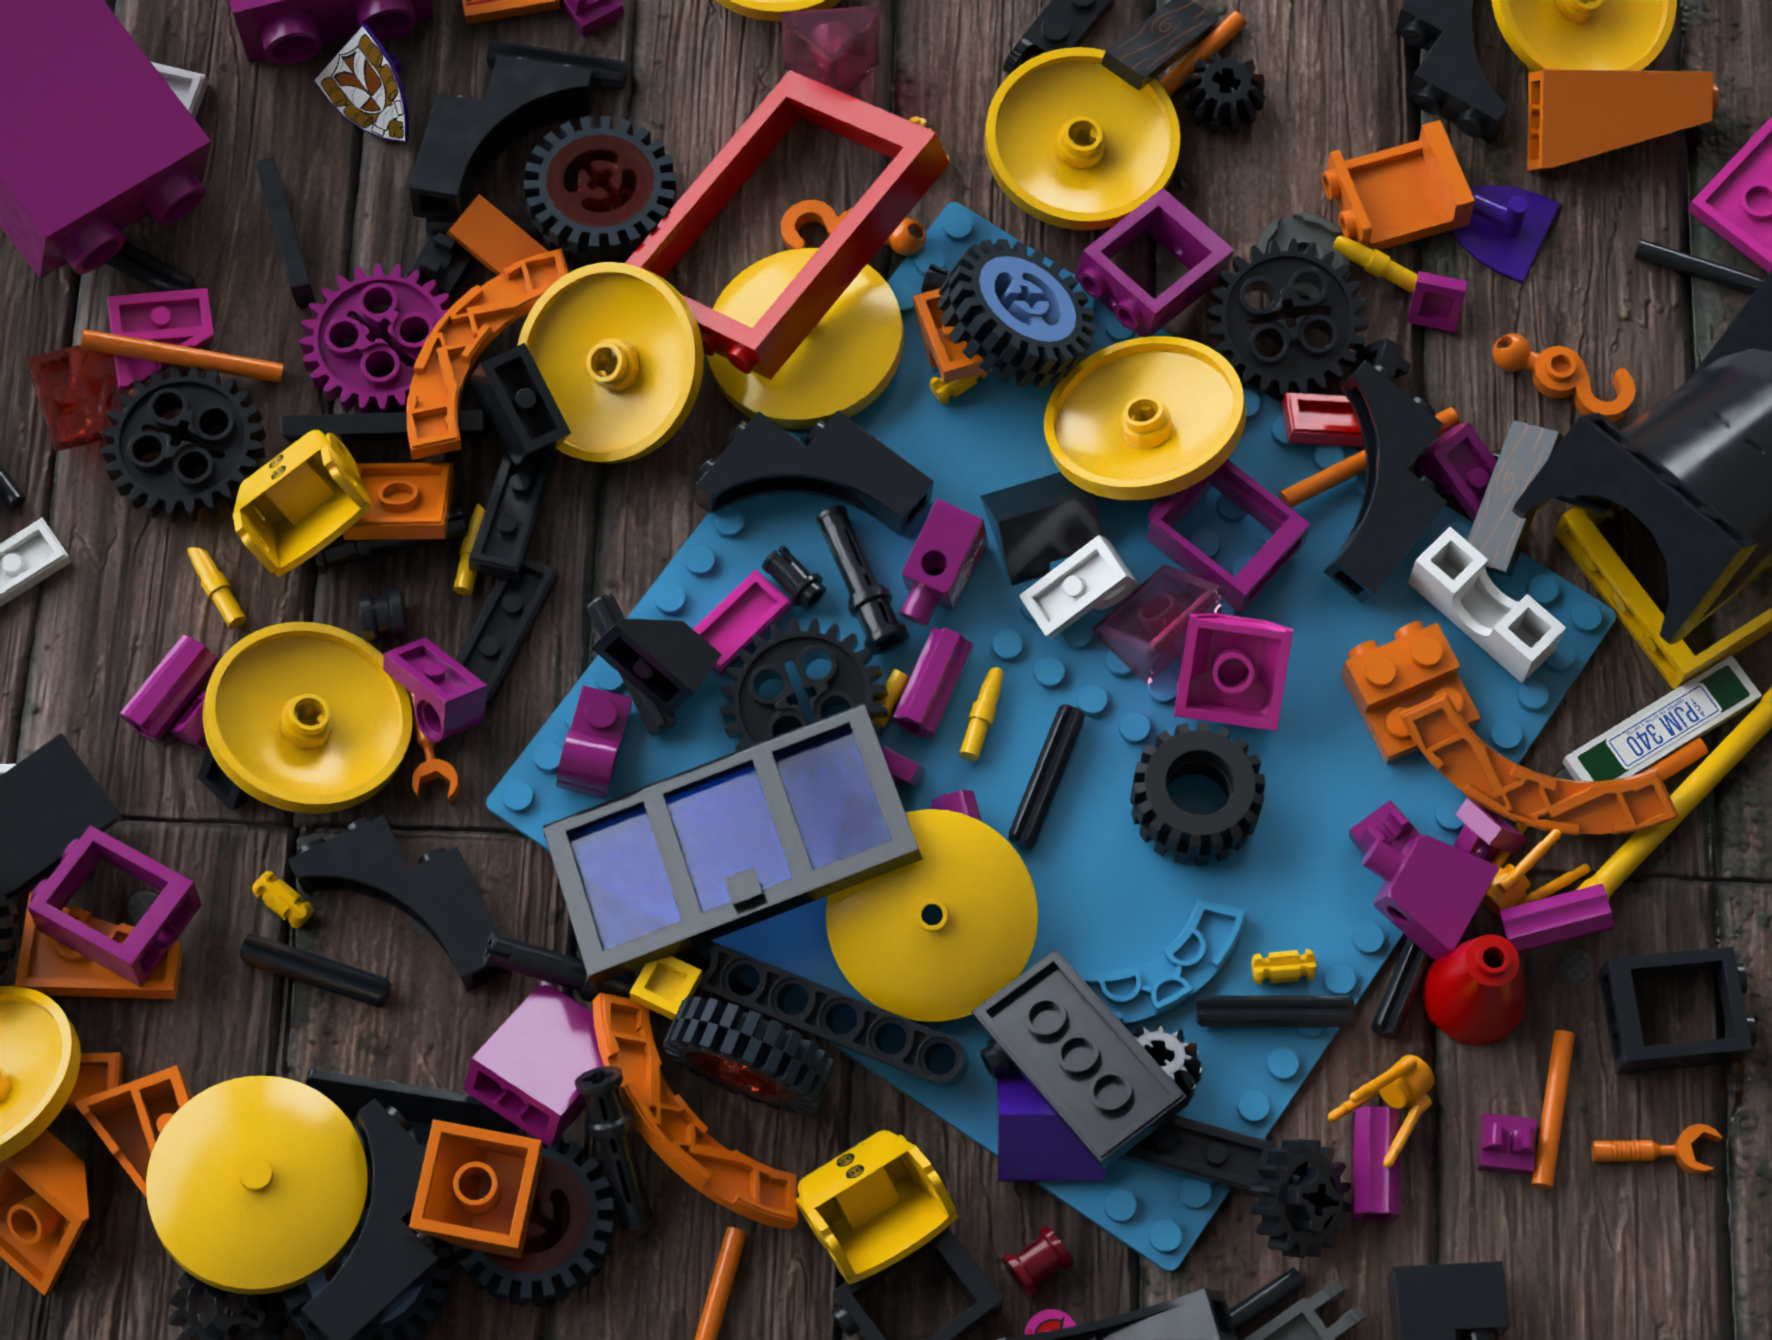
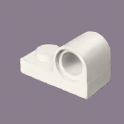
M1098 535L1021 593L1019 597L1044 635L1053 639L1091 609L1104 610L1124 600L1136 589L1138 582L1112 543L1105 537Z

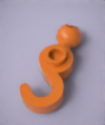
M814 199L804 200L792 205L784 213L781 221V234L788 250L806 248L805 242L798 234V231L808 222L820 223L824 226L828 236H830L851 209L844 211L837 217L833 208L822 201ZM906 217L883 245H890L897 254L903 256L915 255L922 250L926 242V231L917 219Z
M1516 333L1501 336L1493 346V358L1499 368L1508 372H1516L1523 368L1531 371L1533 384L1546 397L1561 399L1573 394L1574 404L1581 415L1600 413L1610 422H1615L1625 416L1634 401L1636 392L1634 379L1624 368H1619L1612 380L1617 398L1613 401L1605 402L1593 395L1586 367L1578 353L1572 349L1563 346H1553L1543 350L1541 353H1537L1531 350V346L1525 337Z

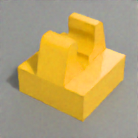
M673 956L646 963L629 992L630 999L674 1021L682 1000L686 997L692 998L703 978L702 970Z

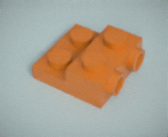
M1421 621L1406 624L1394 633L1396 640L1378 647L1375 640L1361 643L1348 652L1350 659L1344 662L1340 676L1386 764L1420 750L1399 716L1400 712L1447 691L1457 711L1470 728L1478 725L1481 719L1458 675L1460 664L1437 622L1427 627H1424Z

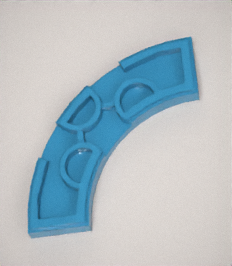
M1197 898L1194 909L1182 931L1164 948L1161 954L1135 968L1132 966L1111 972L1075 971L1124 1026L1156 1018L1191 999L1215 977L1232 954L1241 935L1248 911Z

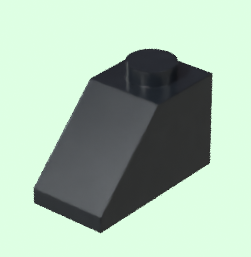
M620 618L591 648L669 716L695 693L722 656L721 653L684 621Z

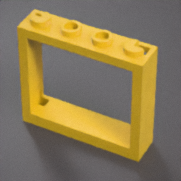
M1577 506L1562 514L1554 535L1609 607L1615 611L1616 616L1673 690L1730 655H1735L1772 631V608H1770L1696 656L1683 639L1677 643L1668 644L1660 636L1665 616L1595 526L1608 517Z

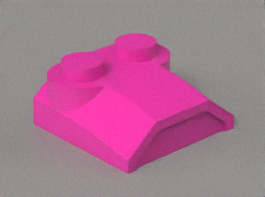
M1218 613L1189 614L1180 675L1177 682L1174 716L1277 731L1293 629L1267 620Z

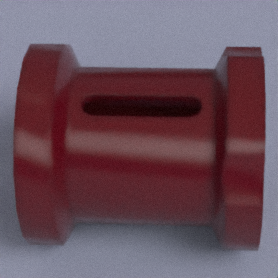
M1043 1226L1039 1229V1237L1016 1255L1008 1253L1002 1258L1004 1266L1014 1281L1031 1298L1038 1293L1037 1286L1060 1268L1063 1267L1068 1270L1074 1265L1069 1251L1048 1226Z

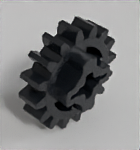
M1305 1139L1283 1140L1281 1149L1270 1148L1267 1151L1271 1164H1258L1256 1168L1259 1175L1263 1178L1261 1185H1251L1250 1190L1259 1196V1203L1251 1208V1214L1261 1215L1263 1220L1256 1231L1258 1235L1270 1236L1267 1247L1270 1250L1282 1251V1256L1305 1258V1256L1320 1257L1321 1248L1332 1249L1335 1246L1332 1235L1333 1231L1345 1232L1346 1229L1345 1224L1340 1219L1341 1213L1351 1211L1352 1207L1349 1203L1343 1201V1194L1352 1188L1351 1183L1341 1182L1340 1179L1346 1166L1344 1162H1332L1335 1150L1332 1147H1321V1141Z
M187 1271L177 1282L181 1289H176L169 1298L170 1304L180 1308L174 1311L168 1318L169 1325L182 1326L183 1332L176 1340H280L277 1335H281L289 1325L288 1320L278 1316L284 1312L285 1306L283 1298H276L274 1293L240 1294L221 1290L196 1279ZM226 1307L231 1308L234 1312L232 1317L227 1316L224 1312Z

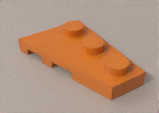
M31 891L29 893L28 905L30 904V898L33 893ZM72 906L71 909L66 907L62 909V912L120 944H123L135 928L124 923L116 925L92 917L91 912ZM27 907L15 987L33 989L46 996L177 999L183 950L180 942L175 941L140 988L38 931Z

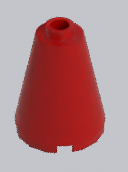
M1483 935L1458 943L1452 953L1437 960L1433 959L1423 977L1421 1000L1427 1018L1434 1026L1436 1025L1449 1035L1448 1038L1459 1044L1482 1046L1500 1041L1518 1025L1526 1010L1527 986L1518 952L1510 941L1498 935Z

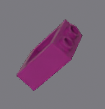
M1161 188L1083 250L1074 279L1080 283L1083 290L1089 296L1097 298L1111 310L1125 328L1133 330L1140 337H1149L1157 333L1219 282L1220 273L1227 270L1234 249L1169 192ZM1144 231L1150 234L1190 269L1188 273L1156 299L1152 298L1109 260Z
M1227 459L1216 471L1202 481L1175 493L1172 497L1168 495L1161 497L1154 504L1147 516L1150 520L1147 540L1241 614L1305 544L1310 523ZM1212 487L1219 490L1273 533L1272 537L1235 577L1174 530Z
M90 825L80 839H74L67 846L62 855L61 864L51 877L42 880L36 886L31 895L30 904L27 907L38 931L141 988L202 904L194 881ZM101 859L161 891L123 944L62 912V909Z

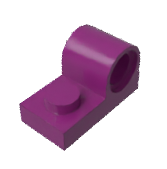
M1468 422L1452 427L1421 453L1415 463L1419 473L1430 479L1438 487L1440 493H1452L1474 523L1497 461Z
M424 637L384 653L383 670L415 695V718L420 730L428 740L440 742L479 726L484 721L487 685L429 639Z
M582 685L571 729L568 730L557 771L556 787L602 799L607 798L633 698Z

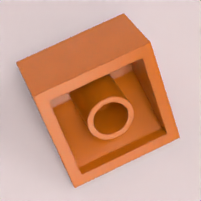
M433 1119L409 1229L467 1249L521 1259L544 1155L542 1141Z

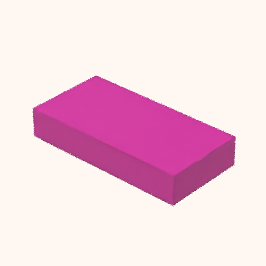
M755 569L693 628L696 633L701 635L712 647L722 654L712 669L721 677L726 672L727 667H732L740 659L737 651L739 649L748 651L755 645L752 636L756 634L762 638L771 629L772 624L779 622L792 609V603Z

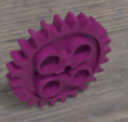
M376 263L373 269V276L368 277L365 276L360 267H356L355 281L349 283L344 277L338 275L336 278L339 290L334 292L323 287L320 290L325 304H309V309L314 319L302 320L301 325L307 337L299 339L303 353L307 354L302 358L306 371L313 372L310 376L315 388L325 386L323 391L328 402L341 396L340 403L345 412H348L356 403H359L361 413H370L373 406H379L381 413H390L392 405H398L401 412H406L407 397L414 375L415 362L426 339L438 321L451 308L450 297L448 293L438 295L439 290L434 279L422 286L421 274L417 269L405 279L400 264L395 265L390 275H384L380 263ZM386 304L391 306L384 313L375 314L370 312L377 305ZM350 316H358L361 320L364 321V324L359 323L357 320L351 318ZM370 332L373 333L374 336L377 338L374 342L372 340ZM416 333L427 335L421 342L409 343L406 341L408 337ZM354 338L357 340L350 347H336L343 339ZM389 339L391 341L393 349L390 348L389 344L386 343ZM399 357L404 358L406 361L413 363L414 365H405L402 361L399 360ZM389 367L393 369L385 377L372 376L379 368Z

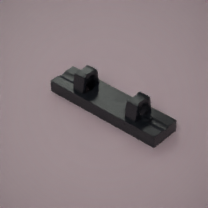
M483 410L458 412L460 438L488 437V417ZM407 412L281 416L282 436L289 443L296 442L312 430H320L325 435L330 432L347 449L348 441L408 439ZM448 452L424 457L427 463L448 462Z

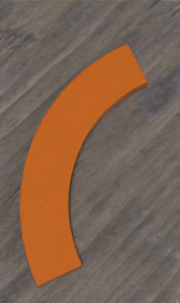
M562 248L540 253L505 267L501 275L491 279L481 287L476 285L471 288L438 321L426 339L415 362L414 375L407 397V433L412 460L462 449L458 427V412L464 384L471 368L495 337L515 321L529 314L541 295L554 282L569 273Z
M1447 691L1399 713L1413 741L1427 760L1447 780L1470 799L1514 822L1549 832L1559 829L1562 834L1568 835L1622 834L1655 827L1679 818L1657 768L1629 777L1604 781H1574L1534 772L1516 764L1484 742L1457 711Z
M600 992L592 1001L594 1028L599 1053L604 1066H617L621 1068L624 1080L620 1087L627 1109L632 1110L635 1119L633 1125L648 1145L674 1172L714 1202L759 1223L791 1231L798 1224V1206L795 1202V1199L798 1198L797 1174L781 1171L762 1164L736 1149L730 1151L707 1134L708 1127L693 1113L680 1094H673L660 1070L663 1063L654 1041L649 1009L629 998Z

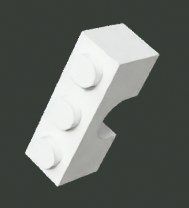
M1449 527L1415 560L1408 584L1517 680L1523 683L1557 649L1566 627L1530 595L1526 594L1518 602L1502 593L1487 574L1486 565L1488 559L1453 528Z

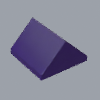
M1002 1075L997 1078L998 1182L1105 1183L1106 1168L1102 1169L1022 1075H1011L1007 1079Z

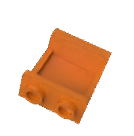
M1441 120L1423 124L1418 141L1344 161L1340 150L1330 152L1327 170L1322 172V184L1325 194L1329 200H1336L1340 210L1338 222L1343 236L1357 241L1372 250L1377 249L1380 251L1469 226L1475 200Z

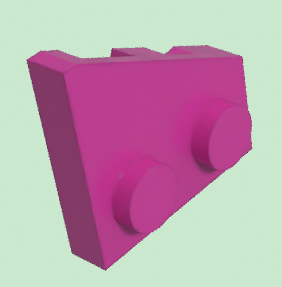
M208 288L107 296L111 334L200 349L213 341L214 331ZM114 355L119 393L128 392L135 388L134 381L137 380L143 383L151 378L153 371L160 373L172 366V364Z

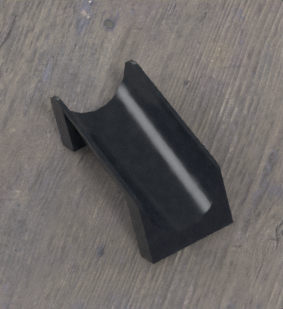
M1772 269L1684 385L1622 431L1600 413L1580 415L1512 508L1513 513L1520 519L1531 516L1556 497L1564 494L1601 496L1629 509L1652 531L1667 563L1670 600L1660 636L1670 645L1683 639L1691 630L1772 566Z

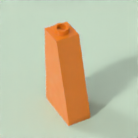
M1542 69L1528 73L1527 171L1554 168L1712 121L1713 113L1716 111L1719 102L1718 87L1716 84H1713V72Z

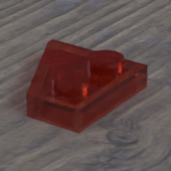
M80 345L27 357L29 373L55 452L104 440L101 432L108 425L109 417L107 413L111 411L117 383L114 354L80 349Z

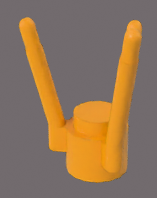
M1516 823L1514 827L1523 834L1528 826ZM1554 829L1516 867L1512 864H1507L1502 868L1511 853L1500 849L1491 861V863L1499 867V870L1481 902L1496 916L1500 917L1499 910L1544 899L1588 874L1590 866L1582 864L1528 895L1526 894V890L1531 886L1525 876L1526 872L1562 835L1559 829Z
M1405 1055L1385 1073L1352 1092L1349 1100L1328 1114V1120L1336 1122L1379 1094L1393 1108L1409 1107L1410 1111L1383 1160V1165L1386 1168H1391L1404 1148L1421 1114L1432 1105V1100L1426 1093L1434 1086L1433 1072L1421 1058L1414 1055Z

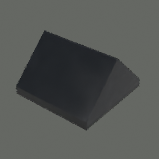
M1061 472L980 496L1012 586L1045 576L1050 572V562L1070 557L1098 535L1103 536L1095 494L1077 487Z

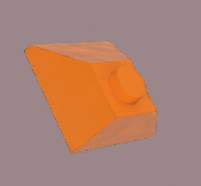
M47 1129L28 1146L0 1162V1257L45 1296L52 1292L89 1219L85 1162Z

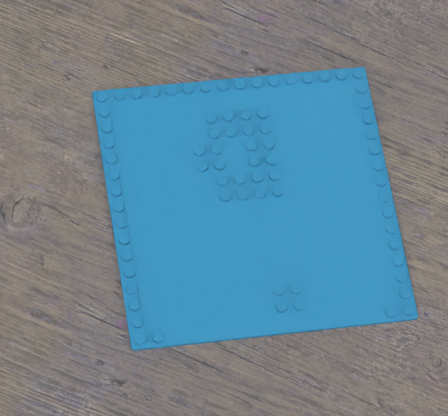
M950 202L926 231V242L922 250L915 255L907 256L887 281L897 299L904 326V348L899 367L881 395L868 407L849 418L934 481L929 503L902 535L899 536L868 513L832 498L805 493H773L743 499L722 508L712 515L707 513L626 619L684 621L693 629L755 569L790 600L791 595L769 573L762 569L765 559L774 550L778 552L780 546H786L790 553L811 574L818 573L823 578L822 584L826 587V592L821 600L810 609L805 610L801 606L795 607L792 604V609L775 625L783 635L788 634L791 619L796 618L801 631H808L812 619L815 618L818 619L821 633L826 634L828 629L835 623L840 628L839 641L842 642L847 636L854 633L859 641L854 652L865 649L864 642L867 639L858 618L852 617L848 610L849 591L830 552L826 539L816 522V518H818L822 511L833 506H845L851 524L878 583L884 585L891 592L893 599L890 605L898 623L905 625L909 632L908 639L902 645L889 652L873 655L871 661L865 666L880 665L883 676L872 684L884 685L894 669L911 677L932 628L950 629L960 633L966 640L973 643V650L934 738L914 736L893 723L892 717L900 699L893 708V715L884 729L881 728L883 734L881 737H878L880 745L908 758L926 770L917 788L902 782L897 790L905 812L931 809V801L943 794L954 793L960 790L974 791L982 822L1001 834L1017 851L1031 876L1038 904L1036 939L1030 958L1021 974L1055 949L1074 970L1111 972L1132 966L1135 968L1161 954L1164 948L1178 936L1188 922L1197 898L1247 910L1248 914L1241 935L1232 954L1221 970L1202 990L1188 1001L1163 1015L1125 1027L1134 1035V1031L1139 1024L1148 1031L1153 1032L1162 1022L1165 1033L1173 1034L1182 1029L1185 1037L1184 1043L1197 1044L1198 1060L1201 1061L1202 1066L1201 1081L1197 1083L1195 1095L1189 1105L1178 1112L1177 1116L1265 1140L1341 1027H1202L1197 1022L1196 1004L1198 997L1202 995L1350 996L1353 998L1355 1007L1404 933L1375 908L1373 901L1385 880L1361 865L1365 855L1349 838V830L1391 800L1420 834L1428 835L1455 847L1454 843L1465 824L1455 813L1467 798L1470 799L1447 780L1427 760L1421 750H1417L1387 764L1385 763L1340 676L1344 662L1350 659L1348 652L1357 645L1370 640H1375L1378 647L1396 640L1394 633L1411 622L1421 621L1424 627L1437 622L1460 664L1458 675L1481 717L1478 725L1471 727V729L1494 750L1519 765L1616 620V613L1611 607L1520 552L1511 577L1487 571L1494 585L1506 596L1519 602L1526 594L1530 595L1566 627L1557 649L1521 683L1408 584L1415 560L1449 527L1453 528L1466 541L1468 539L1473 522L1446 505L1379 590L1364 603L1359 602L1323 571L1345 543L1354 526L1364 493L1365 471L1291 508L1310 523L1306 542L1241 614L1147 540L1150 520L1147 516L1161 497L1146 500H1117L1095 495L1103 536L1112 543L1138 582V585L1129 596L1118 604L1104 610L1093 608L1053 639L1046 637L1019 597L1021 593L1042 577L1012 586L980 496L1060 472L1051 457L1044 432L1046 406L1058 383L1051 385L1048 382L1044 388H1035L1033 381H1031L1027 388L1017 386L1015 374L1008 382L998 379L999 368L993 366L992 371L988 372L985 379L978 377L976 379L977 384L956 398L951 395L948 398L950 402L947 404H941L932 394L929 387L930 380L934 376L939 379L941 374L938 367L931 368L929 365L913 303V296L922 293L923 281L930 264H935L937 267L952 271L963 254L972 245L977 244L979 246L983 240L990 239L995 244L998 239H1006L1011 249L1016 242L1024 244L960 203ZM1027 245V255L1031 257L1035 250ZM1044 257L1042 263L1050 267L1053 261ZM1062 268L1058 274L1062 279L1070 275L1075 278V275L1065 268ZM1079 282L1072 290L1073 293L1084 291ZM1086 292L1085 294L1089 300L1084 307L1093 308L1095 317L1090 323L1096 324V332L1091 337L1094 339L1092 344L1075 366L1091 354L1105 347L1140 337L1133 330L1125 328L1111 310L1097 298L1089 296ZM1160 329L1153 335L1174 337L1163 329ZM1250 383L1243 388L1247 408L1245 429L1236 449L1228 460L1278 499L1280 491L1359 452L1351 446L1288 443L1282 403L1266 393L1263 396L1259 395V389ZM784 429L802 444H804L807 435L811 431V429ZM1212 487L1174 528L1176 532L1233 577L1241 571L1273 535L1270 530L1215 487ZM938 498L982 518L989 544L955 608L951 611L937 606L928 626L922 627L900 615V611L910 593L906 590L902 572L933 504ZM1069 557L1050 562L1049 571H1052ZM944 571L933 572L931 576L940 575ZM1218 613L1267 620L1293 629L1277 731L1174 716L1177 682L1180 675L1189 614ZM771 629L762 637L765 642L772 640ZM753 645L748 652L753 654L757 650L756 646ZM597 655L490 793L486 800L489 812L550 853L547 839L544 837L543 825L736 752L735 747L743 737H728L725 728L736 720L723 718L720 713V708L734 703V701L723 697L721 693V687L736 685V682L729 677L727 672L720 677L711 669L695 693L673 712L677 719V724L669 731L653 736L649 733L632 700L607 798L602 799L556 787L557 771L568 730L571 729L582 685L631 697L619 672ZM739 659L732 667L742 669L744 664ZM825 659L815 660L807 667L806 676L812 679H821L828 675L832 663ZM792 661L786 662V672L808 724L817 721L810 704V698L802 685L795 664ZM998 667L1002 669L1004 676L993 725L988 729L978 761L965 760L959 756V751L969 724L968 716L972 704L977 700L980 688L989 670ZM775 678L768 679L760 686L758 695L765 699L775 698L782 692L784 682ZM1062 704L1079 708L1085 714L1084 723L1036 844L1032 849L1016 846L1008 839L1009 830L1057 710ZM844 705L833 706L827 711L825 717L848 709V707ZM1199 722L1210 723V732L1219 733L1221 726L1231 730L1230 740L1234 743L1242 737L1249 744L1247 755L1256 754L1261 762L1259 774H1264L1266 784L1263 792L1265 797L1253 834L1248 835L1246 844L1238 852L1232 848L1229 858L1218 862L1215 855L1210 856L1208 864L1196 866L1195 857H1186L1185 865L1174 862L1175 853L1169 850L1164 857L1154 851L1156 842L1152 839L1145 843L1139 835L1141 825L1140 823L1134 824L1131 815L1133 804L1130 803L1137 762H1141L1142 752L1147 745L1155 746L1156 737L1165 730L1173 736L1176 725L1187 723L1189 730L1195 731ZM793 724L787 725L780 730L778 735L796 729L800 726ZM824 738L815 742L821 743L823 742ZM861 753L852 754L857 766L855 770H852L843 762L837 764L838 779L835 781L830 777L826 769L819 771L818 784L815 786L812 785L807 773H801L796 786L790 784L786 770H783L780 774L813 870L835 862V849L846 795L851 794L877 799L875 795L867 791L871 780ZM751 766L666 799L702 912L731 902L724 878L754 867L762 884V889L793 878L757 772ZM1201 774L1180 776L1167 786L1171 800L1180 809L1191 814H1211L1220 810L1228 803L1222 787L1213 779ZM645 807L569 836L581 875L643 917L656 918L668 924L682 921ZM827 896L712 940L875 1006L850 984L835 960L826 928ZM931 904L925 907L921 916L926 924L936 925L942 920L943 914L942 910L937 908V905ZM701 949L695 951L711 963L708 950ZM1305 949H1310L1314 952L1317 972L1312 980H1307L1306 976H1301L1299 981L1271 984L1269 979H1264L1263 984L1260 985L1256 984L1253 980L1251 961L1255 954L1261 953L1262 958H1266L1270 952L1297 950L1299 955L1304 954ZM752 968L743 970L736 978L738 982L753 992L757 989L760 980L758 972ZM794 988L786 994L783 1005L788 1015H797L804 1011L808 1004L807 992L804 988ZM851 1007L839 1009L832 1018V1028L838 1035L848 1034L855 1028L857 1023L856 1012ZM972 1014L943 1022L911 1020L950 1036L966 1050L969 1059L968 1071L962 1080L950 1086L936 1085L825 1040L998 1158L997 1078L993 1079L990 1076L980 1056V1050L987 1047V1041L990 1040V1037L974 1020ZM895 1026L883 1033L880 1044L885 1054H897L904 1048L907 1038L903 1028ZM938 1047L930 1055V1069L934 1074L938 1075L948 1073L955 1065L956 1055L951 1047ZM1016 1068L1011 1070V1075H1021ZM1119 1158L1106 1167L1105 1183L1033 1182L1167 1273L1178 1269L1230 1192V1189Z

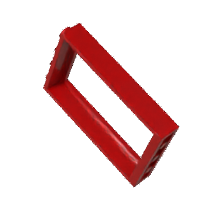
M791 70L786 73L669 210L666 216L657 224V227L625 262V264L634 265L653 272L664 279L799 118L893 158L892 162L753 328L682 295L689 304L698 323L704 354L713 356L716 353L728 359L739 371L745 374H750L753 371L769 380L774 377L950 164L936 132Z

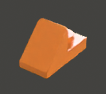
M940 288L914 295L913 303L929 365L931 368L938 367L944 384L985 373L979 367L984 359L978 354L971 359L967 358L962 353L968 345L967 342L962 341L955 344L949 336L955 327H944L941 317L945 311L938 309V301L942 297L939 295Z

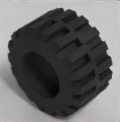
M1199 722L1195 731H1190L1188 724L1185 723L1176 725L1173 736L1166 730L1156 737L1155 746L1148 744L1142 752L1141 762H1137L1132 784L1130 803L1133 804L1131 815L1134 824L1140 823L1141 825L1139 835L1145 843L1153 839L1156 842L1154 851L1164 857L1168 850L1175 853L1174 862L1185 865L1186 857H1195L1196 866L1208 864L1210 856L1215 855L1217 861L1220 862L1229 858L1232 848L1238 852L1246 844L1248 835H1252L1256 828L1265 797L1263 795L1266 785L1264 774H1259L1261 762L1256 754L1247 755L1249 744L1242 737L1234 743L1230 740L1231 730L1222 726L1219 733L1210 732V723ZM1201 774L1213 779L1222 787L1228 803L1220 810L1211 814H1191L1180 809L1171 800L1167 786L1180 776Z

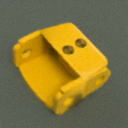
M312 430L240 484L233 512L235 532L241 537L248 550L269 572L275 573L277 577H280L304 563L336 540L362 518L373 505L369 489L361 479L357 464L345 445L333 433L329 432L325 435L320 430Z
M889 1130L876 1132L803 1177L797 1185L799 1197L795 1199V1202L814 1235L827 1250L835 1267L849 1285L870 1277L907 1257L935 1238L958 1218L957 1210L929 1160L917 1146L908 1142L901 1134L896 1135Z

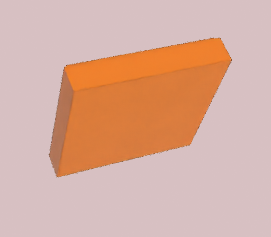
M356 463L359 475L369 489L373 507L343 533L344 540L446 539L455 481L454 463Z

